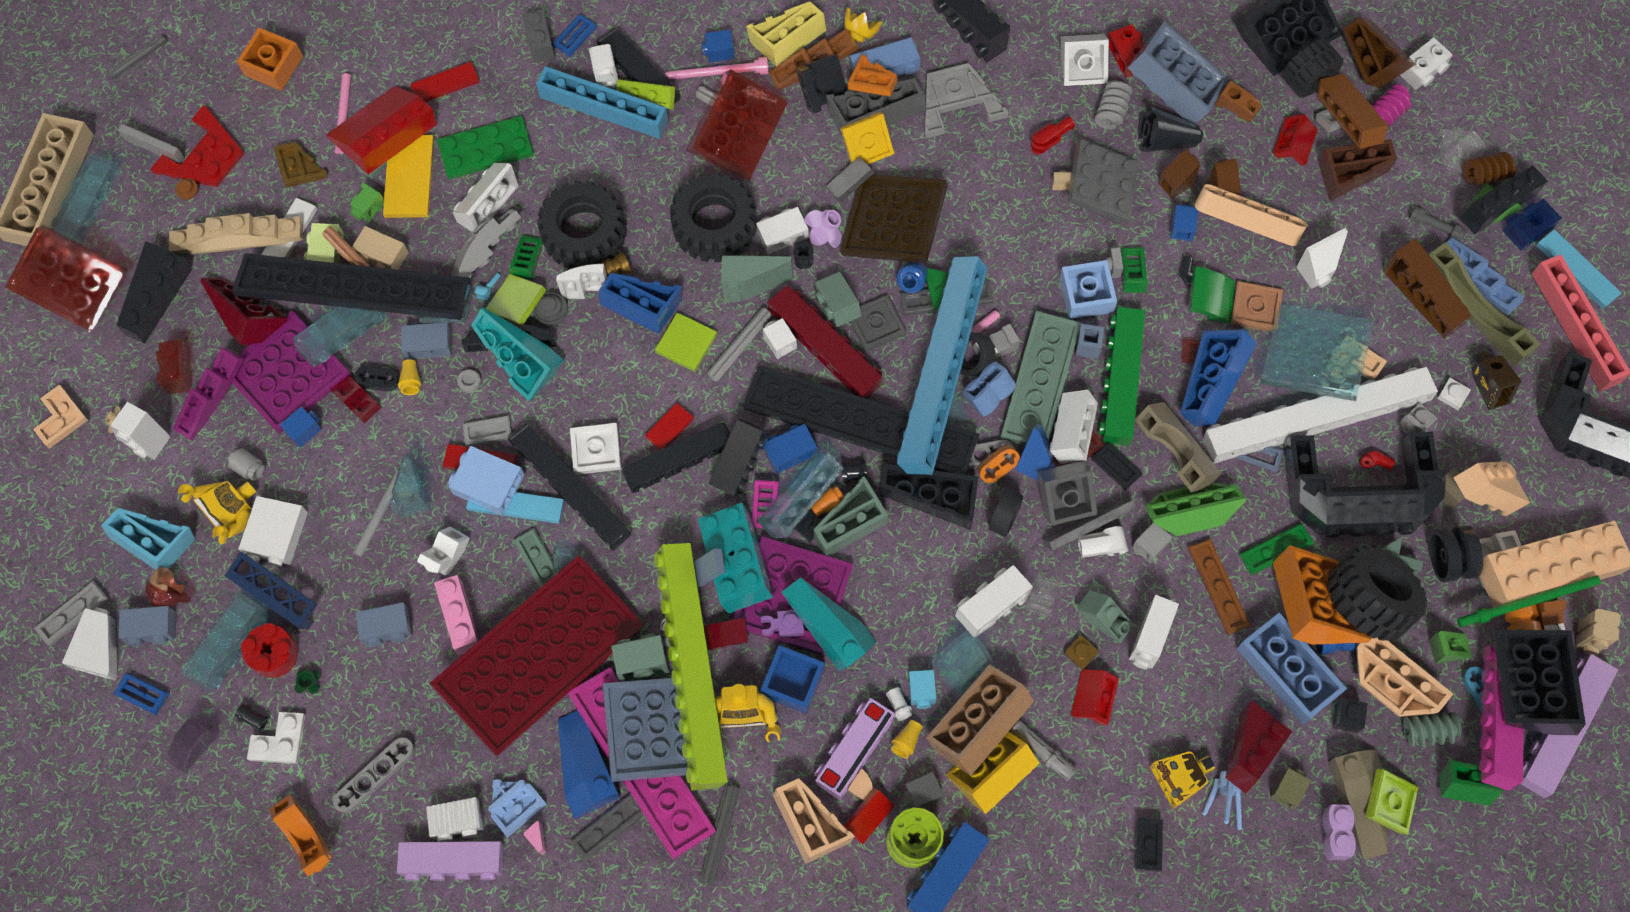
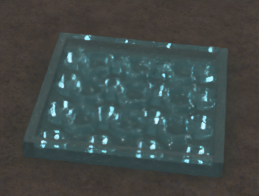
M1280 304L1261 377V384L1356 401L1374 320Z

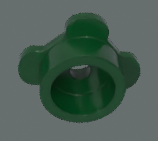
M303 669L297 672L295 691L299 694L303 692L316 694L319 691L317 685L318 680L321 678L320 672L317 670L311 672Z

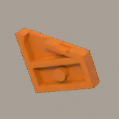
M861 54L848 81V90L891 96L897 84V75L890 70L884 69L878 63L872 64L868 61L866 55Z

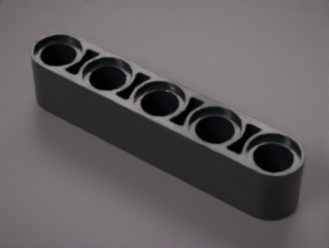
M612 28L596 40L598 46L611 45L615 65L618 64L620 66L619 69L629 79L632 78L636 82L672 86L616 28ZM676 89L674 104L680 101V96Z
M718 423L627 465L622 469V474L631 492L637 493L640 488L646 489L661 482L660 479L662 478L667 479L682 472L681 469H689L702 463L705 458L710 459L721 454L731 433L726 423Z

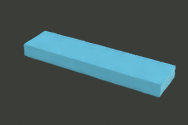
M1555 229L1536 245L1549 258L1562 255L1581 289L1602 309L1620 296L1621 292Z
M515 493L504 516L560 524L565 501L559 498ZM468 501L466 509L468 511L499 515Z

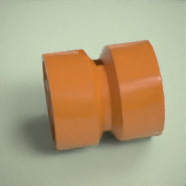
M1536 604L1504 614L1505 621L1510 623L1507 630H1542L1541 623L1536 621V618L1539 616Z

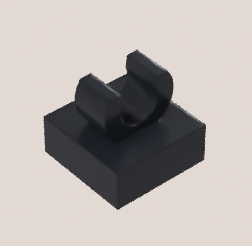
M808 509L794 523L792 528L811 543L814 540V529L822 520Z

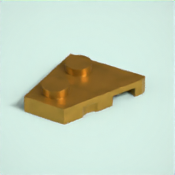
M296 142L273 146L285 188L328 178L326 171L321 169L309 154L304 153L303 149Z

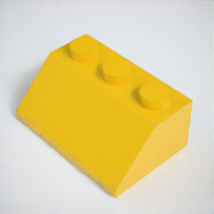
M1008 732L971 776L956 766L946 776L975 807L986 814L1013 790L1022 779L1031 773L1039 762L1024 741Z

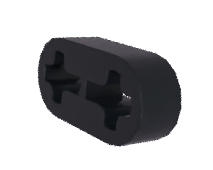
M362 366L355 372L356 382L364 389L388 392L398 387L399 377L392 369ZM368 373L374 379L367 378L366 382H364L361 376H365ZM389 376L393 379V381H389L388 385H386L384 380H380L388 379Z

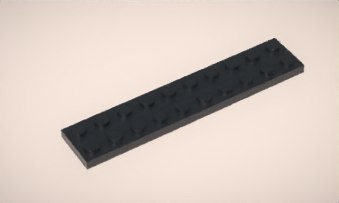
M244 253L232 291L235 296L462 320L471 281L469 277Z
M760 365L757 368L743 404L744 410L794 426L805 424L810 431L897 458L898 452L901 450L903 434L909 421V412ZM946 424L934 470L966 475L979 439V434Z

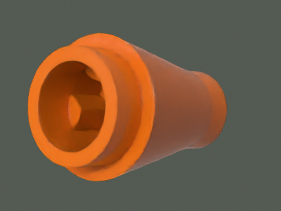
M837 485L833 488L829 487L810 506L816 516L819 517L836 508L844 499V496Z

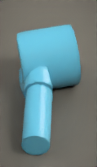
M496 273L486 286L477 285L475 289L476 298L487 300L493 285L501 275Z

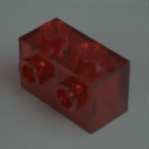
M182 339L159 342V351L156 352L157 363L160 367V372L157 373L159 386H162L168 394L189 392L192 388L190 348Z

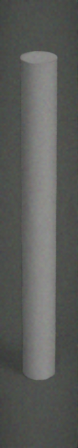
M396 471L353 554L359 557L363 556L405 476V473L402 471Z

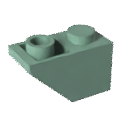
M1089 590L1077 607L1078 612L1088 623L1119 644L1122 643L1134 625L1110 596Z

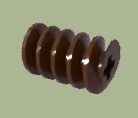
M1500 152L1498 154L1494 153L1467 159L1463 164L1462 173L1466 183H1473L1478 186L1482 183L1488 184L1498 180L1503 181L1513 178L1516 173V165L1509 153Z

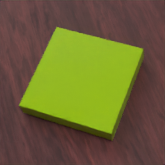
M509 274L486 309L513 324H524L546 292V289L542 285Z
M676 313L657 345L655 353L696 372L714 342L717 332Z
M1376 769L1365 817L1399 834L1408 835L1418 786L1384 769Z

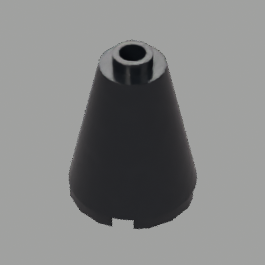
M1148 107L1146 111H1149L1147 116L1142 115L1138 131V139L1143 138V146H1139L1142 152L1194 148L1203 139V131L1199 125L1157 108Z

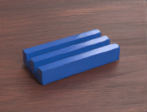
M579 14L552 43L553 47L558 48L560 52L565 53L570 58L597 29L596 24ZM581 22H584L582 26L571 35V38L564 45H562L561 43L573 32V30Z
M127 672L113 693L156 716L159 713L160 707L164 705L165 699L170 695ZM128 680L159 694V698L156 699L128 685ZM126 689L154 703L153 708L122 693V690Z

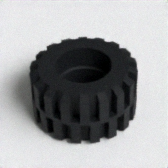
M1317 40L1307 45L1290 60L1282 73V78L1300 98H1304L1318 91L1320 79L1335 76L1339 72L1344 59L1327 40Z

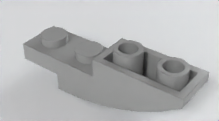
M508 210L497 221L494 218L486 217L464 243L454 264L451 276L471 278L473 276L472 272L477 267L485 266L490 261L489 257L493 254L488 246L498 243L501 240L500 235L505 231H511L518 225L517 221L521 216L517 211Z

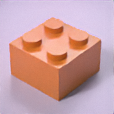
M258 27L238 58L237 64L244 76L282 91L302 60L303 55L296 42Z

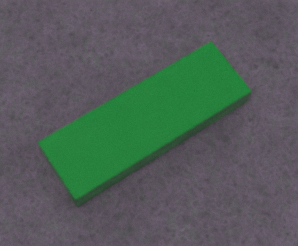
M1301 523L1241 553L1239 557L1249 574L1253 576L1273 566V562L1289 545L1304 550L1312 546L1314 542Z

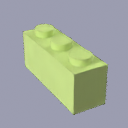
M312 223L311 232L307 233L308 251L304 253V260L340 263V253L322 235L323 231L331 226L343 238L344 233L339 224Z

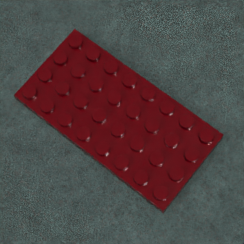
M578 555L432 680L430 686L497 758L566 697L572 689L577 687L613 655V645H617V642L620 640L631 639L644 627V624Z

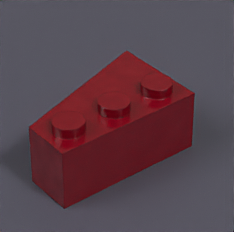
M1252 700L1239 715V725L1234 736L1235 743L1230 754L1225 776L1228 781L1245 794L1260 779L1293 732Z

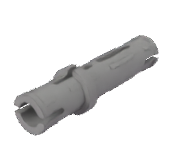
M1019 721L1012 728L1010 733L1024 741L1031 751L1046 763L1045 766L1047 768L1051 767L1066 782L1076 773L1077 769L1060 756L1061 753L1058 750L1055 751L1048 746L1040 737L1026 727L1022 721Z

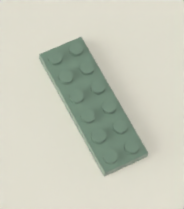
M1036 311L1001 439L1026 446L1033 428L1038 423L1042 425L1049 442L1081 325L1080 322Z

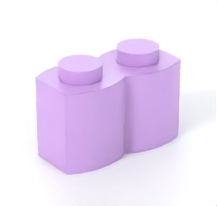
M1332 804L1324 810L1322 816V825L1326 833L1323 850L1327 860L1345 861L1353 857L1356 849L1355 837L1351 831L1354 826V813L1350 805Z

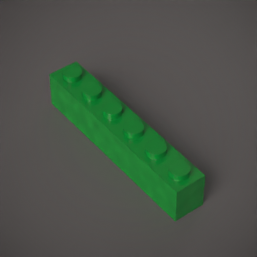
M1118 307L1116 314H1111L1110 328H1114L1113 336L1109 335L1107 349H1111V357L1107 356L1105 370H1109V378H1105L1103 384V391L1107 392V398L1103 399L1101 404V413H1105L1104 421H1100L1098 433L1103 435L1102 443L1109 442L1110 444L1130 446L1133 440L1146 310Z

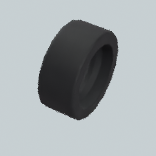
M970 333L968 343L972 340L977 342L981 352L980 360L976 367L971 368L967 364L964 355L960 370L961 375L980 376L981 372L989 364L995 362L996 352L994 344L984 333Z
M1005 489L993 513L988 529L1006 537L1015 521L1024 496Z

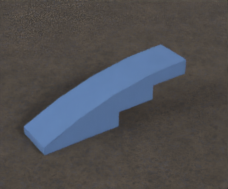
M1454 238L1446 242L1462 259L1471 280L1489 303L1506 315H1509L1523 303L1524 296L1506 285V278L1489 268L1487 259Z

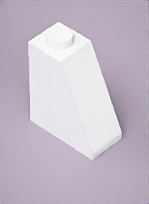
M98 607L95 610L85 608L62 663L72 669L116 681V620L109 616V611Z

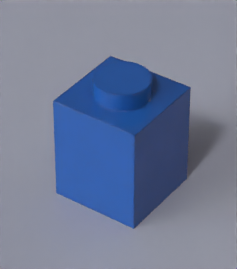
M730 30L704 33L706 42L702 43L703 56L708 55L709 63L735 59Z
M1187 204L1176 205L1172 216L1170 238L1193 242L1197 230L1199 210Z
M302 407L280 424L282 429L300 448L322 430L317 424L320 421L319 418L311 410L307 413Z

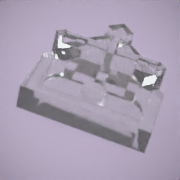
M1438 130L1440 143L1439 152L1436 154V157H1441V160L1454 176L1462 172L1463 164L1467 159L1479 157L1489 149L1475 131Z

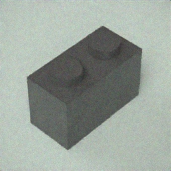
M544 10L522 14L533 62L539 63L555 59Z

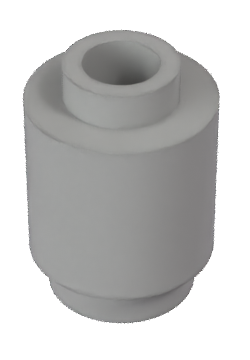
M243 448L234 450L228 457V467L247 480L255 481L264 472L265 466L262 464V461Z

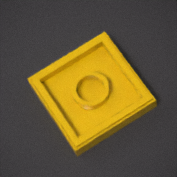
M882 112L840 128L850 163H853L860 157L868 165L895 154Z

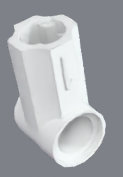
M1121 526L1107 528L1101 533L1083 535L1078 538V547L1082 558L1102 554L1114 556L1113 553L1118 552L1121 555L1129 551L1124 529Z

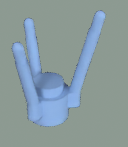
M1227 771L1220 772V778L1214 779L1213 788L1202 814L1207 815L1216 793L1220 789V793L1226 795L1224 823H1229L1232 796H1235L1237 829L1241 830V790L1225 778Z

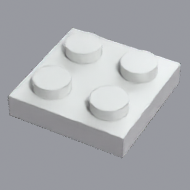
M617 423L570 428L573 472L576 475L621 470Z

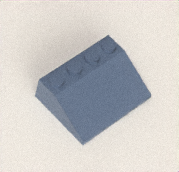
M1165 21L1161 23L1128 66L1132 74L1145 83L1150 91L1156 93L1164 100L1167 106L1173 108L1182 119L1194 124L1198 123L1210 112L1229 79Z

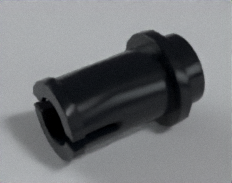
M250 704L240 705L235 713L238 722H245L259 732L265 728L269 721L268 717L253 710Z

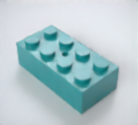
M739 503L698 518L706 553L713 549L722 550L725 573L714 579L721 606L728 613L773 598L752 518L744 504ZM731 551H735L733 556H729Z

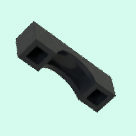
M1532 165L1472 202L1460 219L1474 234H1477L1491 225L1500 215L1515 204L1523 205L1535 197L1548 180Z

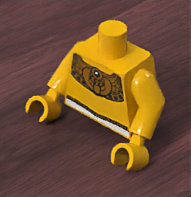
M229 481L194 487L189 484H182L178 490V494L186 493L181 499L184 503L189 502L192 496L195 498L193 501L215 526L212 537L219 536L218 542L220 544H224L228 537L230 538L245 531L252 511L246 500L257 492L248 481L237 490Z
M735 684L733 687L721 688L720 696L715 697L719 728L768 724L765 736L766 741L770 742L771 733L776 734L778 741L780 740L781 728L775 724L777 718L771 698L760 693L757 686L754 685L744 686L742 684Z

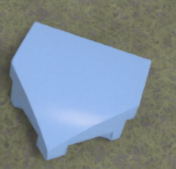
M493 780L492 788L494 790L488 811L491 813V818L507 837L512 835L547 805L531 784H526L524 780H519V782Z

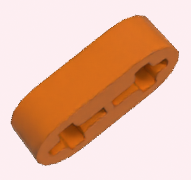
M1004 445L983 460L978 467L981 479L986 483H993L1013 469L1020 460L1016 448L1012 445ZM1008 453L1012 456V459H1005L1004 455ZM989 467L993 470V474L986 473L985 469Z

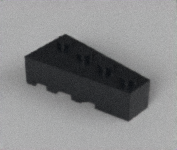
M934 0L933 6L935 10L946 17L947 23L951 28L958 30L961 39L973 47L974 53L978 58H983L987 63L1007 50L1010 25L1006 22L1001 24L996 13L991 12L989 14L983 2L980 0L976 2L974 0Z
M145 241L116 324L126 336L144 344L147 342L192 271L191 266L183 257Z
M884 464L880 496L971 530L979 477L933 471L932 475L907 474L900 466Z

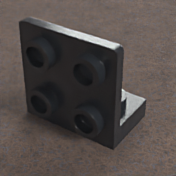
M836 54L795 68L807 110L812 113L822 111L821 106L827 104L826 95L834 94V96L845 95L847 91Z

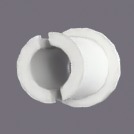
M900 687L891 689L886 693L894 710L895 718L898 721L905 720L912 715V708L907 705Z

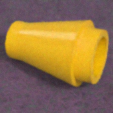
M410 359L404 360L402 362L398 387L404 395H415L422 386L416 362Z
M910 720L907 726L892 740L891 750L899 757L905 759L909 755H913L923 728L922 725L914 720Z

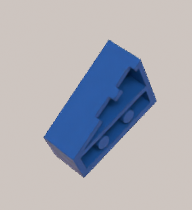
M611 273L599 288L600 305L659 334L682 301V286L661 285V282L657 281L648 283L639 281V278Z

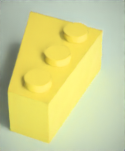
M810 1L784 11L785 14L776 18L770 16L765 18L766 21L755 26L752 23L746 26L751 44L765 57L767 56V59L776 67L826 31L824 13Z

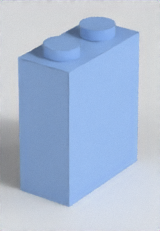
M470 446L468 451L462 454L457 472H453L450 476L448 487L453 495L504 516L525 474L521 467Z

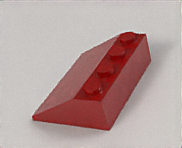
M394 86L327 133L326 136L369 175L435 127L437 123L432 107L418 95Z

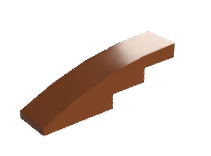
M845 29L829 41L824 38L809 50L802 48L771 70L769 74L777 90L799 82L796 67L836 54L839 61H841L859 48L851 32Z

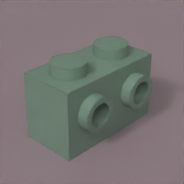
M841 272L815 282L817 292L814 293L819 305L823 304V310L827 319H832L836 327L861 317L859 301Z

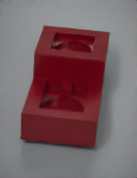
M349 375L331 389V392L363 423H366L381 409L380 405Z
M745 618L703 626L707 651L749 643Z

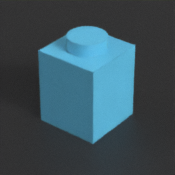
M934 670L909 671L911 705H916L917 709L931 708V704L936 703Z

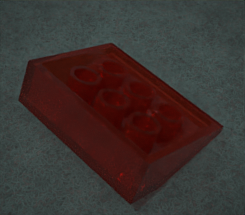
M730 69L723 74L686 151L708 163L750 180L788 101Z
M41 225L35 229L5 288L92 332L120 287L128 269L53 229Z

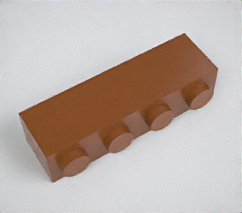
M1345 74L1320 79L1317 98L1328 109L1329 113L1355 145L1362 149L1384 143L1388 125L1376 112L1375 108L1365 99V96L1354 86V83Z

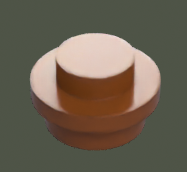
M182 179L176 184L175 192L179 198L189 200L196 196L198 185L192 179Z

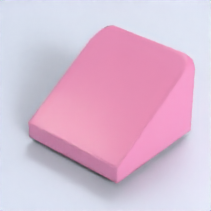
M536 821L524 832V836L541 855H544L546 847L542 824Z

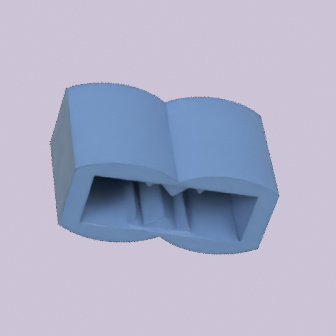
M995 361L981 372L979 378L967 385L963 395L971 407L981 416L985 417L995 410L1001 400L1013 392L1016 383L1006 368Z

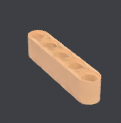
M1210 184L1203 186L1194 205L1200 212L1290 246H1297L1307 227V223L1298 217Z

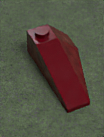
M201 278V283L224 325L238 343L242 345L262 343L287 322V317L276 307L270 304L267 307L260 304V298L235 296L232 291L234 284L226 279Z

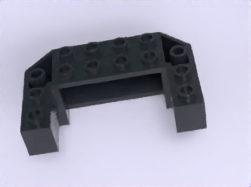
M1569 351L1559 362L1540 423L1556 451L1564 453L1568 458L1585 461L1592 467H1601L1609 470L1613 475L1630 478V427L1587 412L1591 394L1583 392L1592 359Z
M1433 431L1409 432L1402 440L1407 482L1405 485L1331 487L1329 474H1319L1314 435L1290 436L1284 445L1292 513L1318 535H1326L1330 538L1339 537L1341 534L1359 537L1365 535V533H1374L1376 536L1388 535L1389 532H1398L1399 535L1414 533L1445 498L1446 470H1439Z

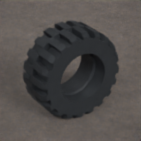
M713 172V175L710 176L704 173L700 174V178L692 177L688 180L689 184H682L678 188L679 194H674L672 198L673 204L670 205L672 230L680 248L684 252L688 251L689 256L694 259L700 256L701 261L708 262L709 259H714V263L721 262L722 256H733L735 253L738 255L745 251L744 245L748 247L752 243V236H755L757 230L755 201L750 190L744 187L743 182L739 179L733 181V176L725 174L723 177L720 176V173ZM710 205L725 206L735 214L733 220L727 226L718 230H706L693 222L696 213Z
M581 180L574 181L572 185H568V183L561 185L562 188L560 190L554 189L551 192V197L544 199L542 202L544 207H541L538 212L539 219L537 220V225L545 250L549 256L553 257L556 263L561 264L563 262L564 267L572 269V266L580 267L602 264V261L610 256L615 258L618 254L617 248L622 249L624 245L623 238L626 237L627 232L622 206L619 200L616 199L615 194L610 190L607 191L605 186L601 184L595 186L592 181H586V184L581 183ZM593 213L603 219L600 228L588 237L572 238L562 233V227L565 222L575 214Z
M1364 545L1353 548L1331 570L1328 576V593H1331L1330 599L1337 606L1336 610L1346 618L1345 621L1354 625L1357 631L1366 633L1370 638H1378V640L1382 641L1396 640L1403 636L1426 612V592L1424 587L1420 585V579L1415 577L1413 570L1409 566L1407 567L1403 560L1399 557L1396 558L1388 550L1383 551L1381 547Z

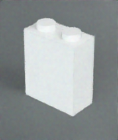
M257 496L239 550L257 562L263 559L267 560L268 564L276 567H282V564L290 565L308 512L301 505Z
M1155 595L1147 609L1129 660L1134 661L1133 664L1141 669L1153 668L1162 652L1179 605L1178 603Z

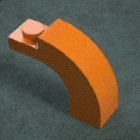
M289 794L269 808L272 820L290 841L298 855L302 870L309 877L313 873L323 870L326 864L330 862L329 859L332 856L305 811L294 797Z

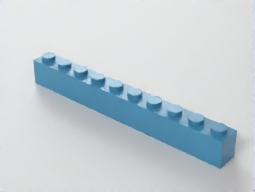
M979 256L954 257L952 266L949 268L947 284L944 287L942 302L938 308L937 320L932 329V338L926 351L924 367L921 369L919 385L915 390V399L909 412V421L903 434L901 450L897 455V464L907 474L932 475L988 270Z

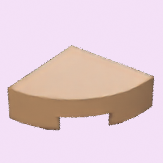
M861 769L849 786L848 791L862 801H865L873 791V787L868 774Z

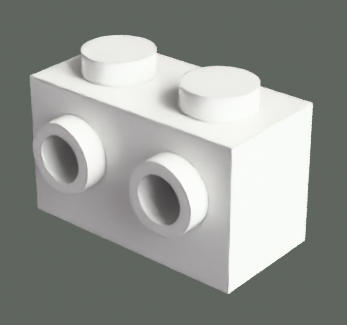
M1433 37L1410 56L1416 65L1400 76L1415 90L1422 85L1426 87L1434 80V75L1437 73L1441 75L1449 68V61L1453 54Z

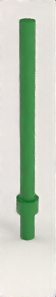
M1598 575L1492 608L1487 609L1483 607L1474 610L1472 614L1457 618V624L1461 628L1477 622L1478 624L1490 621V618L1600 585L1601 580Z

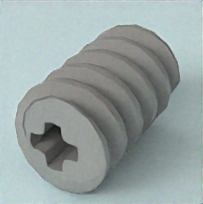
M1117 80L1107 83L1095 117V122L1098 126L1109 130H1114L1117 125L1123 124V117L1126 114L1125 110L1128 108V102L1131 99L1130 95L1133 93V88L1130 85Z

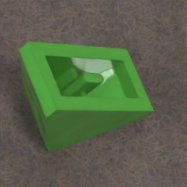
M1440 631L1429 639L1435 664L1473 658L1466 634Z

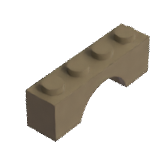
M1165 402L1148 405L1135 419V422L1148 438L1161 442L1175 455L1179 463L1177 475L1191 492L1208 488L1221 474Z

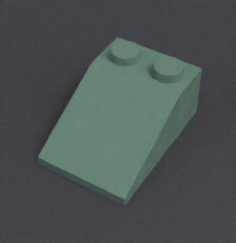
M722 256L721 283L724 300L736 303L741 300H747L791 281L793 278L791 256Z

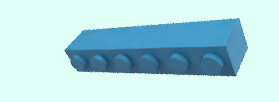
M546 66L536 83L539 96L542 99L658 139L661 138L668 123L666 107Z

